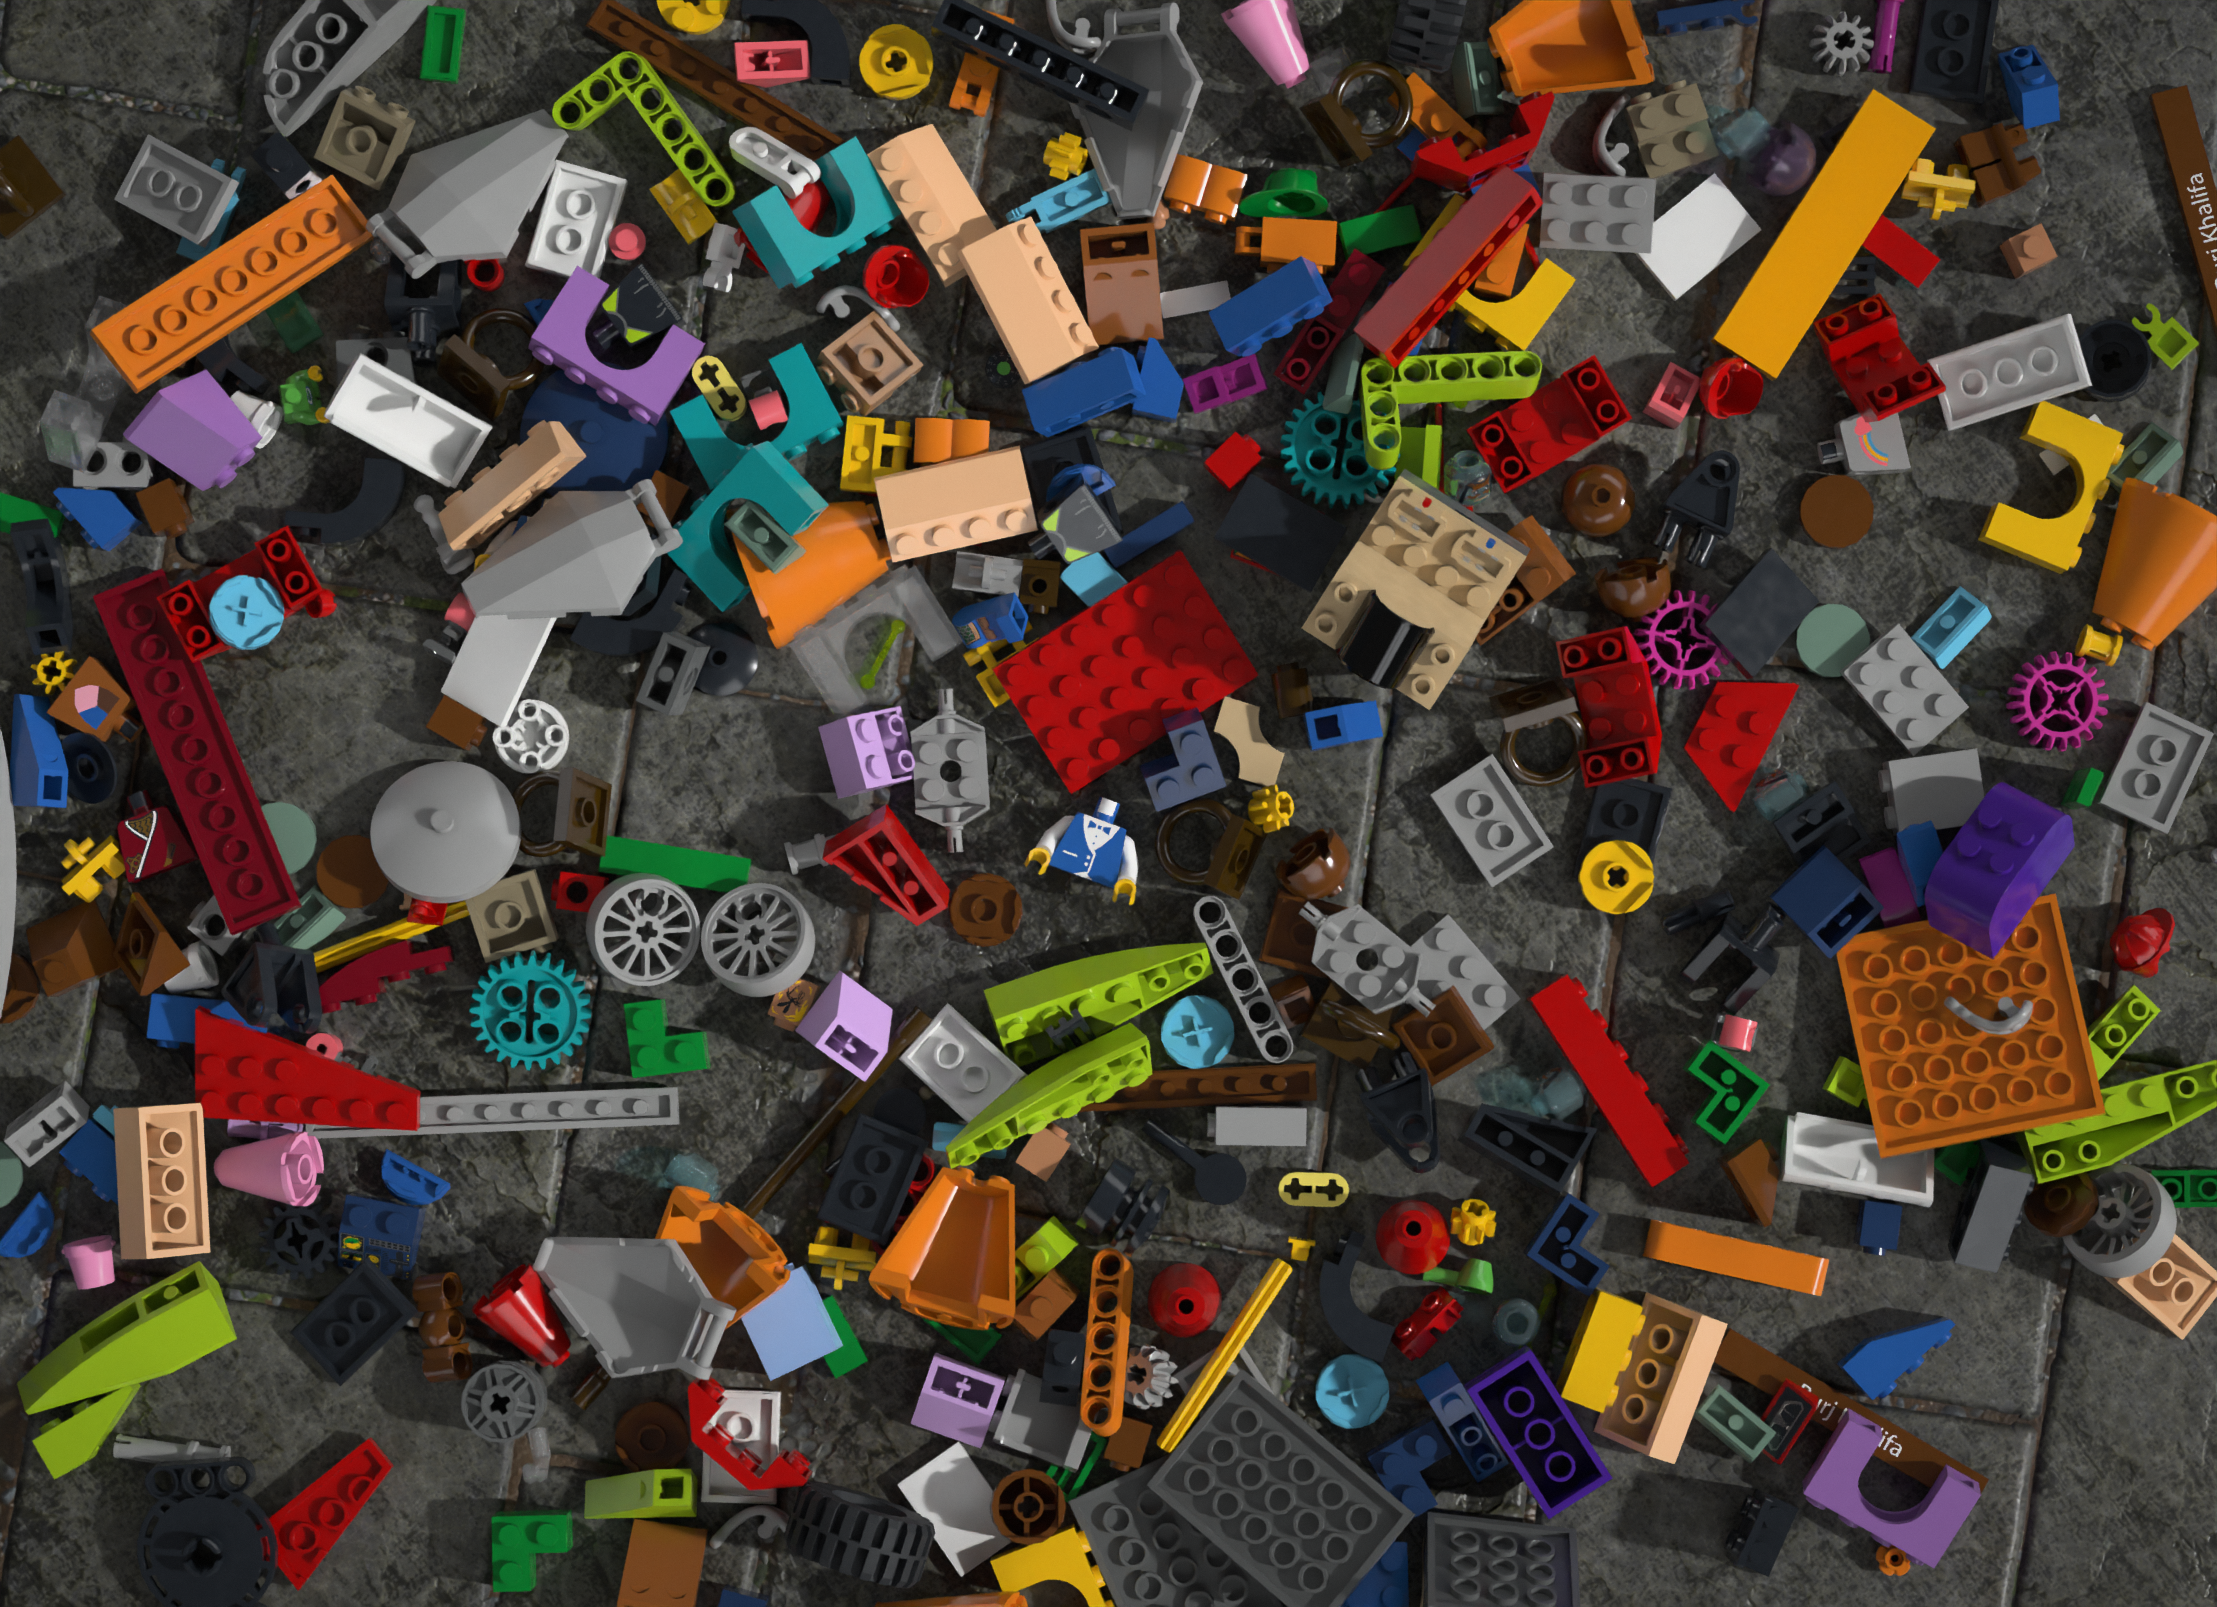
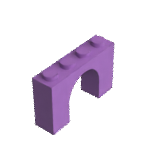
M577 266L532 335L528 349L533 351V356L540 362L547 365L553 363L563 369L565 375L573 382L580 385L586 383L596 389L597 395L604 401L611 404L617 402L624 406L637 421L644 424L650 422L656 426L691 371L694 363L701 355L705 343L673 324L655 354L644 365L630 370H617L602 364L593 356L588 348L585 328L604 300L609 285Z
M1848 1408L1802 1481L1803 1494L1806 1495V1500L1819 1509L1824 1510L1827 1507L1838 1513L1839 1519L1852 1528L1860 1526L1871 1532V1537L1883 1546L1890 1547L1892 1544L1906 1553L1905 1557L1911 1562L1920 1566L1925 1563L1935 1568L1981 1496L1979 1483L1946 1464L1925 1498L1916 1506L1899 1512L1885 1511L1873 1506L1861 1494L1858 1480L1862 1470L1882 1440L1881 1427Z

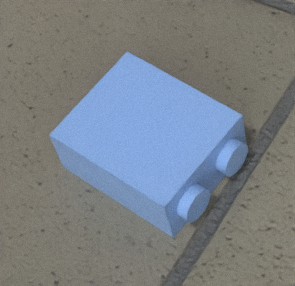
M793 1262L784 1266V1269H788L791 1272L790 1278L783 1288L741 1318L770 1381L843 1346L806 1264L795 1269Z

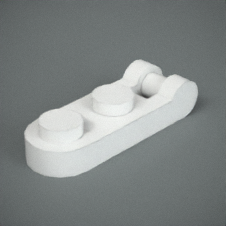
M741 128L730 136L729 145L732 157L737 162L779 186L791 199H795L800 195L807 183L813 184L822 176L821 170L815 162L758 128ZM795 170L797 173L792 175L790 172Z

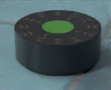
M1007 350L997 351L988 358L985 374L993 386L1007 389L1017 384L1021 376Z

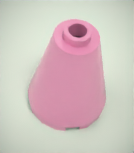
M1245 0L1234 9H1228L1221 14L1227 26L1277 86L1285 83L1288 89L1307 79L1304 72L1309 70L1310 66L1293 0Z
M294 1132L224 1149L215 1160L214 1173L223 1186L297 1207L308 1206L314 1202L321 1188V1185H315L317 1173H323V1154L315 1136H308V1132Z

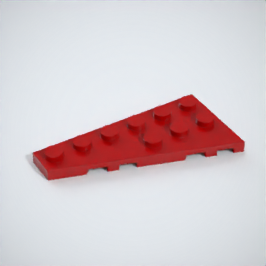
M198 1006L195 1009V1103H201L203 1118L417 1131L419 1129V1090L381 1075L374 1076L355 1069V1065L344 1061L337 1062L324 1057L321 1052L272 1033H262L244 1026L243 1022L230 1018L228 1020L211 1013L212 1010L202 1006Z

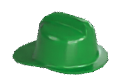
M1284 168L1273 172L1266 178L1262 191L1248 195L1239 203L1240 212L1252 217H1310L1319 215L1328 208L1327 200L1318 194L1316 173L1312 170Z

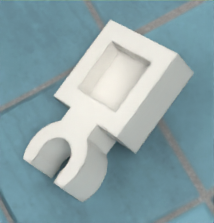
M714 224L706 259L711 260L712 263L711 267L705 272L703 278L704 286L713 287L715 290L723 292L730 291L732 286V268L739 269L745 247L744 243L740 247L735 243L733 236L738 229L724 224Z

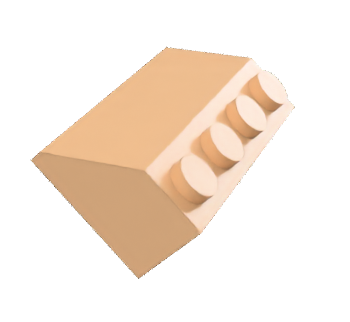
M933 124L901 134L867 154L902 213L901 216L944 287L946 288L966 276L967 272L956 252L997 230Z
M1032 217L1009 224L956 252L1024 384L1065 369L1068 365L1080 361L1099 349Z
M543 420L527 432L530 437L520 446L516 443L507 448L499 456L502 460L493 469L488 466L478 472L472 478L474 484L465 492L458 490L444 501L447 507L438 516L448 544L453 550L477 548L587 457L560 421H549L546 423Z
M1019 446L874 478L892 562L1038 530Z
M201 1103L114 1108L121 1259H154L210 1253L204 1123Z
M1646 1292L1641 1305L1643 1307L1641 1314L1646 1316L1640 1335L1638 1337L1633 1335L1628 1346V1350L1632 1351V1356L1626 1371L1622 1372L1619 1370L1615 1385L1619 1386L1617 1397L1612 1407L1606 1406L1604 1413H1600L1593 1432L1647 1456L1675 1464L1728 1324Z

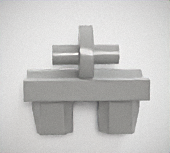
M957 551L952 589L1001 596L1015 592L1019 598L1023 560Z

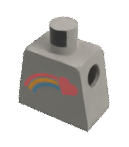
M1860 413L1855 414L1834 425L1836 439L1817 443L1821 464L1841 461L1846 476L1902 473L1911 468L1898 413L1876 422H1865Z

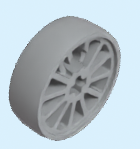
M635 873L612 881L596 896L587 915L586 937L593 958L612 977L634 986H652L674 978L690 963L699 944L700 921L693 901L677 884L660 875ZM632 891L631 896H630V899H629L628 893ZM649 893H655L657 896L655 907L649 911L642 910L641 901ZM672 895L676 905L667 910L668 897ZM620 898L630 912L626 917L611 910V907ZM681 913V924L663 925ZM611 916L623 922L622 928L603 929L606 917ZM645 924L649 926L648 932L643 931L641 934L636 932L637 927H644ZM682 932L678 943L663 937L665 933ZM625 936L624 939L609 949H605L603 942L605 937ZM659 943L674 949L667 959L660 950ZM631 946L621 965L612 962V957ZM650 949L653 950L659 960L658 965L650 968ZM640 951L641 969L629 970Z
M752 883L731 890L714 904L707 914L702 927L701 946L709 969L724 986L745 996L765 997L789 988L805 973L815 950V932L809 914L795 896L783 888L772 884ZM782 909L788 911V913L776 919ZM762 911L761 917L757 915L754 919L747 920L752 912ZM797 922V930L781 931L784 928L790 926L791 924ZM729 928H731V929L737 931V933H724V932H725L726 930H728ZM796 941L792 951L779 945V942ZM721 944H732L722 950ZM776 954L787 958L778 967H775L772 961ZM737 956L730 968L726 969L724 963ZM750 959L748 976H740V972ZM759 962H766L770 971L758 975Z
M2112 1164L2091 1171L2088 1175L2092 1178L2098 1189V1204L2095 1209L2097 1213L2092 1216L2083 1228L2072 1235L2063 1236V1241L2069 1252L2085 1268L2098 1275L2108 1278H2126L2142 1273L2160 1260L2173 1240L2177 1224L2174 1203L2160 1182L2150 1173L2139 1167L2129 1164ZM2139 1186L2140 1188L2133 1196L2134 1187ZM2121 1187L2120 1197L2118 1199L2115 1197L2113 1191ZM2105 1195L2106 1200H2103L2101 1197ZM2083 1229H2086V1230L2090 1231V1232H2088V1233L2082 1235V1230H2083ZM2137 1238L2138 1241L2133 1244L2132 1239ZM2095 1244L2091 1251L2086 1250L2088 1247Z

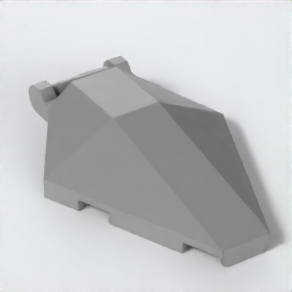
M1175 2L1163 3L1161 8L1124 12L1119 8L1106 10L1104 15V38L1093 58H1089V61L1149 89L1148 98L1132 132L1069 102L1074 117L1080 120L1087 137L1084 142L1103 190L1109 193L1117 213V218L1119 219L1155 216L1203 84L1198 71L1177 34V24L1180 15L1179 7ZM1160 23V31L1121 35L1123 26Z
M542 109L412 154L389 207L383 213L375 214L366 224V229L374 237L382 239L405 264L406 272L413 279L421 277L440 262L458 259L467 261L473 259L507 258L519 235L517 229L527 211L531 212L556 166L555 159L569 136ZM399 222L426 251L421 255H416L391 227Z
M645 479L636 483L632 489L627 491H559L461 583L463 593L475 617L507 615L508 619L566 617L567 612H591V616L621 615L635 593L637 586L642 581L644 573L654 559L678 548L683 542L678 530L672 528L655 496L657 490L653 482ZM643 503L660 535L654 540H651L648 529L636 508V505Z
M546 1237L533 1265V1270L540 1275L551 1290L548 1293L580 1337L588 1339L597 1351L595 1357L611 1378L680 1368L697 1378L709 1380L713 1370L710 1366L727 1322L733 1320L737 1309L712 1297L675 1239ZM699 1352L697 1359H693V1357Z

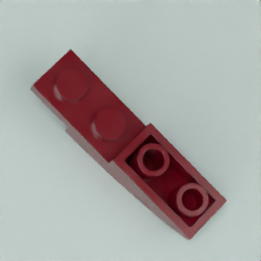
M1355 248L1328 289L1333 301L1324 306V311L1321 314L1308 319L1273 375L1305 394L1387 268Z
M406 940L366 954L342 968L319 987L322 1014L342 1010L340 1003L355 1000L356 1006L377 1002V994L386 992L384 977L388 978L389 983L411 979L410 971L424 968L425 975L446 971V963L455 961L452 947L446 946L415 953L413 941Z

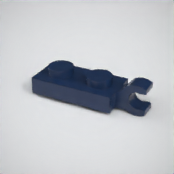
M1725 0L1657 11L1653 18L1655 34L1665 32L1666 37H1675L1688 33V28L1700 26L1702 31H1712L1723 28L1724 23L1729 20H1734L1742 27L1753 26L1758 21L1757 16L1745 17L1741 12V8L1753 5L1755 0H1737L1732 2Z

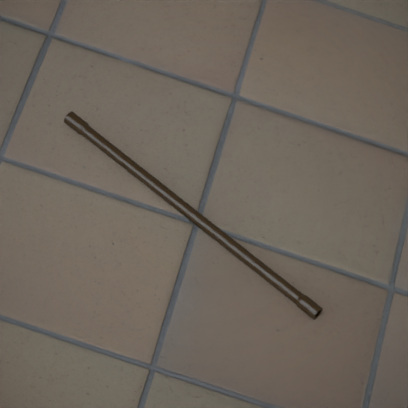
M917 1006L912 1009L894 1030L893 1035L889 1038L887 1053L868 1079L864 1082L859 1077H854L738 1208L751 1219L757 1216L902 1051L911 1045L931 1023L932 1019ZM600 1363L596 1369L592 1370L582 1380L569 1397L580 1408L587 1410L607 1387L612 1378Z

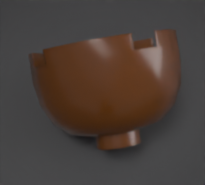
M1590 464L1578 469L1567 480L1561 493V509L1566 522L1578 532L1588 537L1604 538L1617 533L1629 522L1635 509V491L1630 479L1620 469L1608 464Z
M1639 557L1617 563V566L1620 568L1619 570L1608 573L1607 567L1595 574L1598 594L1603 605L1610 612L1620 617H1630L1632 622H1641L1642 616L1652 618V612L1663 606L1671 590L1668 562L1666 559H1663L1662 563L1659 564L1657 557Z
M1329 827V833H1326L1321 828L1298 841L1290 849V852L1295 855L1287 864L1281 859L1275 871L1279 881L1295 896L1307 900H1316L1325 896L1331 898L1344 888V880L1348 876L1351 860L1346 845L1335 830Z
M1032 1469L1015 1471L1001 1479L992 1492L990 1502L992 1522L999 1533L1011 1542L1024 1545L1041 1543L1050 1538L1062 1524L1066 1509L1064 1494L1059 1485L1044 1472Z

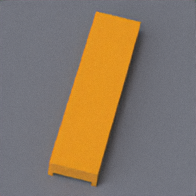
M1873 89L1865 98L1710 342L1715 345L1718 344L1736 357L1742 358L1747 364L1765 374L1771 381L1776 379L1936 128Z

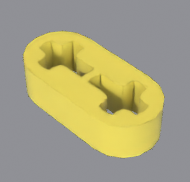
M713 356L699 358L692 368V376L715 413L725 421L740 419L747 409V401L723 363ZM708 364L710 368L716 366L719 368L715 376L720 385L714 388L710 380H700V377L704 374L701 369L704 365ZM725 390L731 399L739 398V401L735 404L737 410L734 413H731L728 409L721 411L720 407L724 405V401L718 393Z
M1289 1172L1279 1181L1278 1192L1282 1200L1289 1205L1335 1207L1345 1202L1349 1194V1187L1346 1180L1336 1173ZM1292 1178H1298L1300 1185L1311 1186V1192H1301L1298 1194V1199H1291V1194L1284 1192V1186L1290 1185ZM1335 1179L1336 1185L1342 1187L1343 1190L1342 1193L1336 1194L1335 1200H1328L1326 1193H1316V1186H1328L1329 1180Z

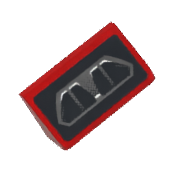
M1786 1378L1760 1419L1776 1432L1762 1452L1777 1464L1781 1465L1818 1407L1817 1395Z

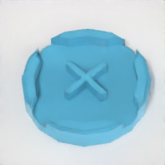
M238 575L226 580L214 592L209 605V622L215 634L225 644L240 650H252L267 645L279 633L284 620V603L279 592L268 581L259 577Z
M1204 995L1187 996L1176 1001L1165 1013L1161 1024V1041L1167 1054L1178 1064L1191 1069L1207 1068L1220 1062L1230 1051L1234 1040V1023L1228 1010L1217 1000Z
M1343 1354L1330 1360L1320 1371L1315 1384L1316 1401L1322 1414L1333 1424L1346 1429L1361 1428L1374 1423L1385 1411L1389 1400V1383L1383 1369L1372 1359L1360 1354Z

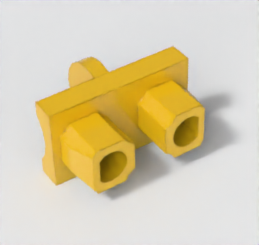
M1917 158L1911 171L1909 170L1902 187L1901 199L1918 201L1917 207L1930 208L1929 218L1931 220H1939L1942 210L1954 212L1956 207L1966 209L1970 196L1975 191V180L1969 179L1967 165H1949L1946 170V176L1933 174L1934 163L1931 160Z
M677 169L664 181L649 189L688 245L714 228L715 223H718L680 169Z
M112 835L107 837L89 855L87 852L96 845L89 837L80 845L71 839L64 844L70 854L61 861L62 865L69 870L76 862H79L61 880L64 884L61 888L69 896L74 892L77 896L90 903L103 890V886L92 876L100 867L113 879H116L125 871L123 855L119 851V842Z
M821 1226L818 1229L814 1244H809V1263L826 1265L822 1266L821 1277L835 1279V1290H842L844 1280L858 1282V1270H873L877 1263V1255L874 1252L870 1239L853 1233L851 1248L837 1247L839 1230Z

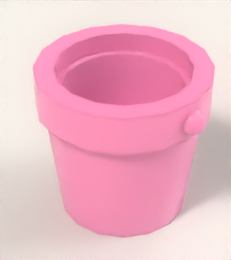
M111 1235L84 1238L63 1246L62 1254L65 1255V1258H68L78 1289L100 1287L115 1281L112 1248L116 1242L112 1240Z

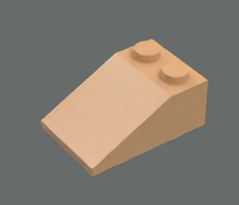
M2176 1234L2165 1254L2149 1269L2126 1278L2104 1277L2181 1340L2185 1338L2217 1297V1271ZM2137 1238L2132 1239L2133 1244L2138 1241Z

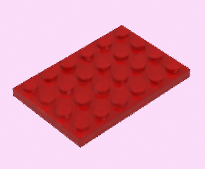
M1180 549L991 668L1070 794H1073L1166 735L1167 732L1162 721L1163 719L1195 707L1198 708L1199 712H1202L1259 676Z

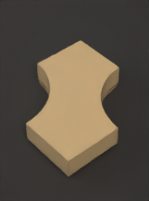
M1225 696L1214 733L1227 739L1234 747L1239 759L1238 779L1264 787L1274 785L1285 753L1273 748L1262 735L1259 727L1260 707Z

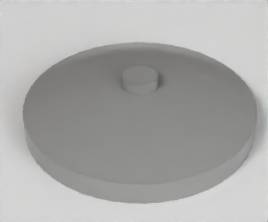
M435 762L406 773L386 790L373 814L370 830L371 845L382 873L401 892L426 902L453 903L470 899L485 892L507 873L519 850L521 821L510 791L493 774L483 768L464 762Z

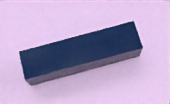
M1183 501L1122 537L1123 540L1103 549L1113 568L1117 570L1192 525L1194 519Z

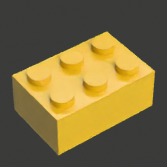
M1595 1288L1588 1298L1555 1385L1561 1398L1600 1413H1604L1606 1406H1613L1619 1390V1386L1615 1385L1619 1370L1625 1372L1631 1360L1632 1351L1628 1350V1346L1633 1335L1636 1337L1640 1335L1646 1316L1641 1314L1642 1306L1605 1290Z

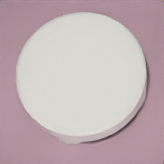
M527 699L517 702L506 726L500 727L496 724L493 732V741L498 755L506 765L521 773L534 774L550 770L562 760L569 745V730L564 717L556 708L539 700Z

